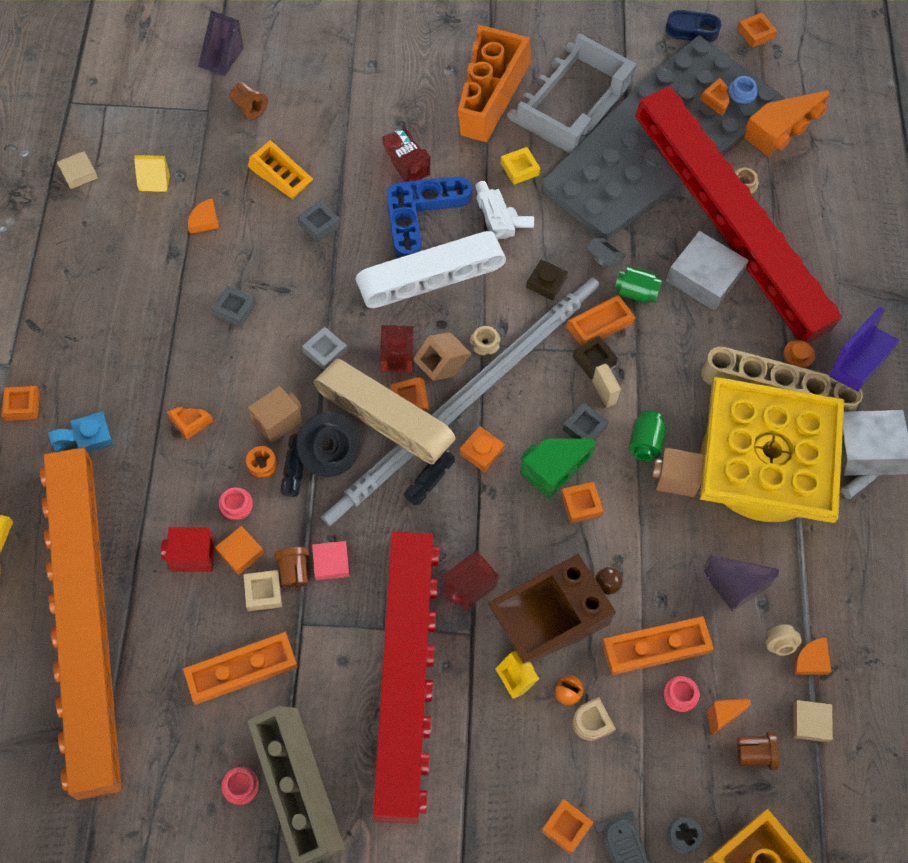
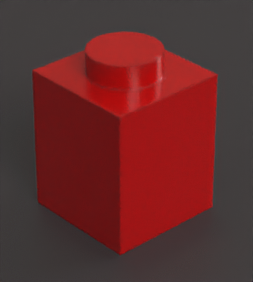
M168 527L167 539H163L161 542V558L166 561L171 571L212 572L215 539L211 529L205 527Z

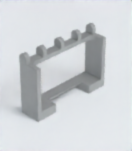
M580 33L576 37L575 44L568 42L565 46V51L569 56L565 60L556 57L551 62L552 67L556 69L551 77L548 78L540 75L536 79V83L541 87L534 96L524 93L521 97V102L518 104L517 111L511 109L507 113L510 121L569 154L600 124L633 83L637 65ZM579 59L611 76L612 81L609 89L587 115L582 113L569 128L536 110V108L576 60Z

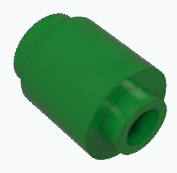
M628 266L626 271L620 270L615 288L620 289V296L647 303V301L655 303L663 279L655 277V273Z
M642 411L639 413V417L634 420L628 449L640 461H652L661 455L666 424L664 423V416L658 412Z

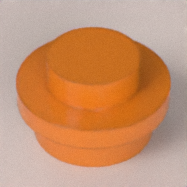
M791 341L783 350L784 362L807 369L815 360V351L805 341Z

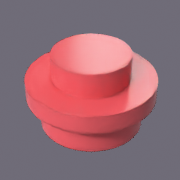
M230 488L219 499V509L222 515L229 520L244 519L253 508V500L250 493L242 488Z
M685 676L671 678L663 691L665 702L671 709L677 712L692 710L700 698L699 688L696 683Z
M241 766L231 769L222 780V793L234 805H245L251 802L259 791L258 777L253 770Z

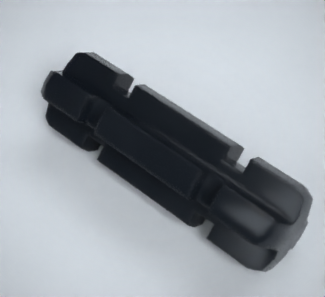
M292 434L289 437V450H287L283 471L284 478L280 488L282 495L287 497H297L300 491L301 484L299 483L302 479L304 466L299 460L296 451L298 434Z
M446 450L434 464L428 463L414 480L415 485H410L405 491V498L413 505H420L427 497L426 492H431L446 473L445 469L449 470L455 462L454 455Z

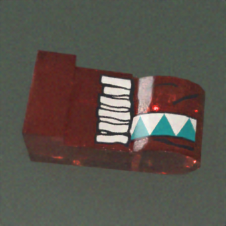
M406 127L382 137L384 148L391 162L405 182L418 181L430 175L431 156L425 149L421 150ZM417 166L420 167L419 171L411 173V169Z

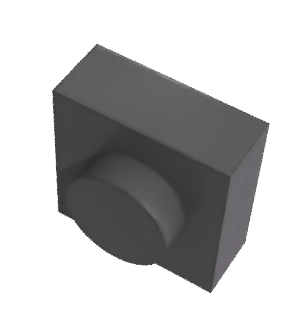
M321 200L297 217L298 224L317 242L341 226L340 218Z
M593 238L587 247L594 254L593 259L605 267L621 265L627 256L605 238Z
M227 285L212 308L213 315L242 327L256 305V300L254 296Z
M583 402L565 422L562 430L574 439L592 438L596 441L608 427L609 421Z

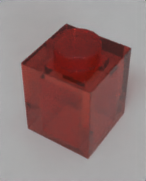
M381 326V371H413L414 326Z
M476 550L444 574L443 586L445 588L443 592L453 605L459 604L466 611L497 587L499 575Z

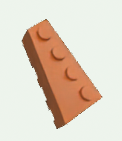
M478 24L477 37L472 48L471 63H469L467 69V80L464 83L458 108L460 134L462 136L487 143L531 64L530 37Z

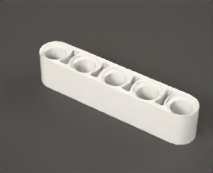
M486 231L366 268L357 274L355 280L366 306L378 308L492 272L504 265L506 257L495 234L492 231Z

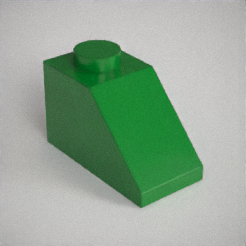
M592 438L544 439L537 447L531 445L521 457L522 466L520 474L550 499L593 456L596 442Z

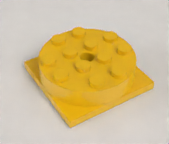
M714 377L711 386L707 431L700 450V454H704L700 500L723 503L744 517L762 522H783L802 517L835 523L838 520L844 399ZM764 453H767V454H769V455H771V456L773 457V460L771 461V463H770V459H771V458L767 457Z

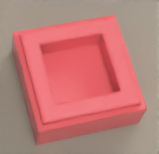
M346 541L312 544L315 580L350 577Z

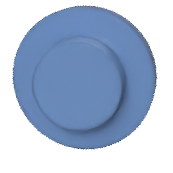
M740 76L730 84L728 93L735 102L747 104L755 100L758 89L756 82L752 78Z

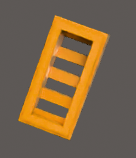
M271 140L249 158L248 167L291 199H294L313 181L311 176ZM271 159L273 162L267 165L265 162ZM278 165L282 167L277 172L273 170ZM287 171L291 173L285 180L281 178ZM295 178L301 180L293 188L289 185Z

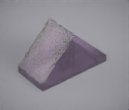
M211 10L198 67L225 76L244 48L238 19Z
M711 555L703 567V574L733 612L769 588L779 576V569Z

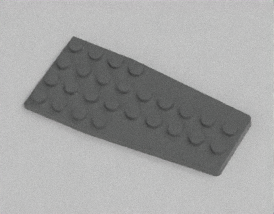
M698 35L648 76L543 180L542 192L595 236L608 240L684 185L635 118L642 98L670 86L676 95L682 98L685 107L691 115L698 119L703 131L715 142L718 151L723 156L744 139L746 134L745 128L752 115L767 103L784 100L785 97ZM748 76L756 82L758 89L755 100L747 104L737 103L729 96L727 110L722 116L700 101L701 94L718 78H721L729 89L730 84L736 78Z

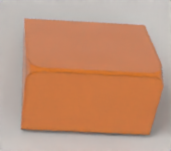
M748 698L715 700L707 709L711 735L716 734L741 715L751 705Z

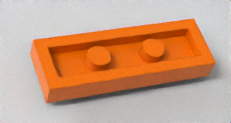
M704 616L603 638L601 642L611 676L709 654L714 650Z
M283 632L183 668L192 701L195 705L291 671L298 668L287 634Z

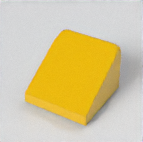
M135 155L134 161L139 191L166 192L169 186L170 173L165 156Z

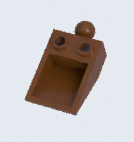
M578 553L489 601L488 605L525 665L577 643L610 625L616 611L605 594L612 595L617 593L622 587L623 578L621 573L612 567L601 569L594 578ZM587 601L589 602L593 610H590L586 607L585 603Z

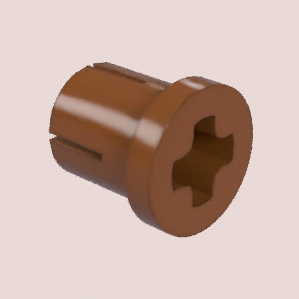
M245 82L235 84L236 87L233 86L230 91L231 101L242 109V113L247 118L256 119L260 117L267 108V96L261 91H255Z
M290 547L275 551V561L279 562L281 587L292 588L293 585V588L308 585L306 559L309 558V549Z
M767 732L766 736L737 737L739 766H768L770 770H778L779 748L776 733Z

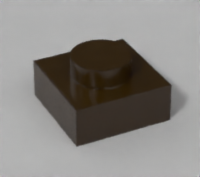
M541 259L529 277L526 288L553 301L567 279L568 272Z
M600 336L575 349L572 356L590 379H593L596 367L607 364L611 368L617 364L618 360Z

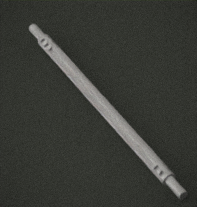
M591 277L573 294L568 293L431 415L447 426L573 315L581 307V302L599 287V282ZM397 444L343 492L344 497L321 516L322 521L330 527L352 506H359L415 455Z

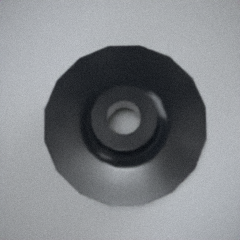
M333 412L317 413L307 419L299 429L296 439L297 456L302 465L311 473L323 477L338 476L350 469L357 460L360 450L359 433L353 422L344 415ZM325 438L330 440V445L327 449L321 447V442Z

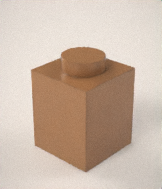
M449 332L429 336L413 360L433 381L455 377L471 353Z
M280 385L248 407L252 423L270 444L302 423L300 414L302 405L292 392L287 394Z
M664 448L661 458H655L653 463L652 478H657L655 490L695 497L701 486L704 454Z

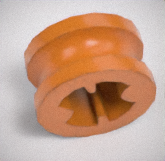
M257 446L251 449L246 456L247 467L253 476L267 478L275 473L278 463L274 452L270 448ZM263 456L267 463L266 467L260 468L257 465L256 459Z

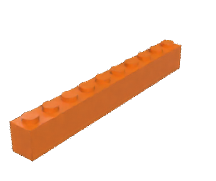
M85 447L44 454L45 467H40L41 483L43 487H46L47 497L42 498V509L45 518H48L49 528L44 530V540L47 549L51 550V560L46 562V570L49 581H53L54 592L49 594L48 601L52 614H55L56 626L51 627V640L54 648H58V661L53 663V672L56 682H60L61 695L56 696V710L58 717L63 719V731L58 734V744L61 754H65L66 768L61 769V784L63 790L68 791V794L76 800L122 792L93 462Z

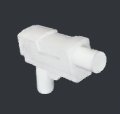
M480 181L475 185L478 193L477 203L484 213L488 231H492L495 234L497 240L514 237L515 228H534V216H518L514 208H506L499 189L489 190L485 181Z

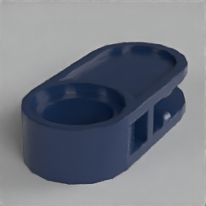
M675 10L669 14L665 28L668 35L672 38L692 41L700 35L710 43L718 38L722 24L721 20L714 14ZM709 25L714 30L705 31L700 26Z

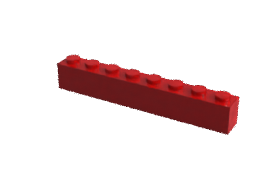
M392 532L373 809L374 822L419 824V813L426 814L428 790H420L421 775L428 776L429 753H422L423 738L430 739L431 716H424L425 702H432L433 680H426V667L434 666V645H428V632L435 633L436 611H429L430 599H437L438 578H431V566H438L439 546L433 545V533Z

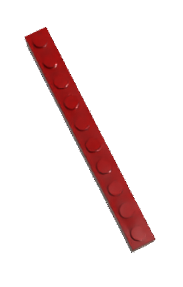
M670 86L642 98L635 118L730 248L749 260L746 270L798 340L810 343L832 331L842 318L837 305L828 298L822 290L819 281L810 274L804 266L801 257L792 250L786 242L783 233L768 218L766 210L756 202L748 186L742 183L730 162L724 159L718 151L715 142L703 131L698 119L692 116L685 107L682 98L676 95Z

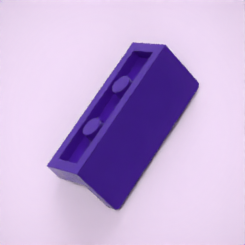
M878 307L843 345L829 377L858 392L894 351L899 339L877 328L885 309Z

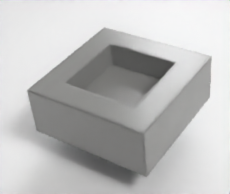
M326 327L322 328L302 346L303 353L322 370H325L335 359H340L348 352L347 345Z

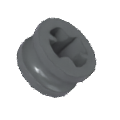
M681 817L675 820L667 831V840L670 847L681 854H689L698 849L704 837L700 824L695 819L689 817ZM683 825L686 831L692 830L694 837L689 840L692 845L687 846L684 840L678 841L676 834L681 831L678 826Z

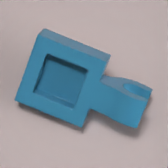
M103 411L70 421L72 430L56 429L48 433L55 452L66 451L77 446L78 448L85 447L87 452L113 445Z

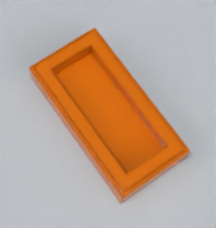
M618 294L567 321L566 327L579 345L582 346L597 336L604 339L633 324L636 317Z

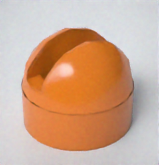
M572 675L561 677L554 689L555 697L561 704L566 706L577 704L584 693L582 682ZM564 682L578 689V694L569 688L561 686Z

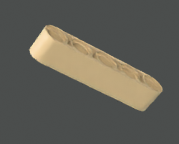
M719 346L710 350L701 370L703 380L711 386L714 377L805 393H811L808 391L809 389L817 395L842 398L847 402H844V412L854 411L863 398L861 389L857 392L829 377L827 374ZM713 364L719 365V366H721L723 369L717 368V367H716L715 365H713ZM745 373L752 374L754 377H750ZM776 381L782 382L785 386L778 384Z
M335 359L313 381L316 389L326 399L429 464H434L455 441L454 433L446 424L343 360Z

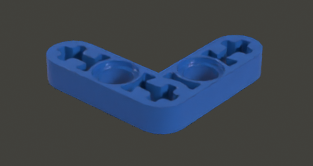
M449 177L398 182L388 188L387 205L393 248L397 258L421 251L417 211L457 208L469 204L472 197V185L468 179ZM460 189L463 194L457 195L455 190ZM431 190L437 193V197L426 199L422 196V193ZM443 190H446L447 197H443ZM397 195H402L404 207H399ZM406 217L412 223L409 226L401 227L396 224V221L399 218ZM404 237H409L411 250L405 249Z

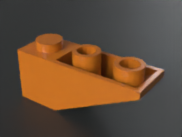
M827 90L767 103L749 118L745 128L746 134L744 139L767 157L777 149L779 151L783 150L795 134L801 135L813 119L818 120L824 115L828 108L826 102L830 92Z

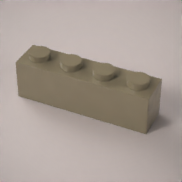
M277 706L247 720L292 862L317 863L344 851L345 847L298 708Z

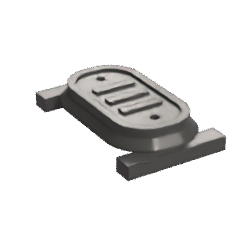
M633 812L594 826L597 833L603 831V841L611 863H650L639 833L634 824L630 822L635 819Z

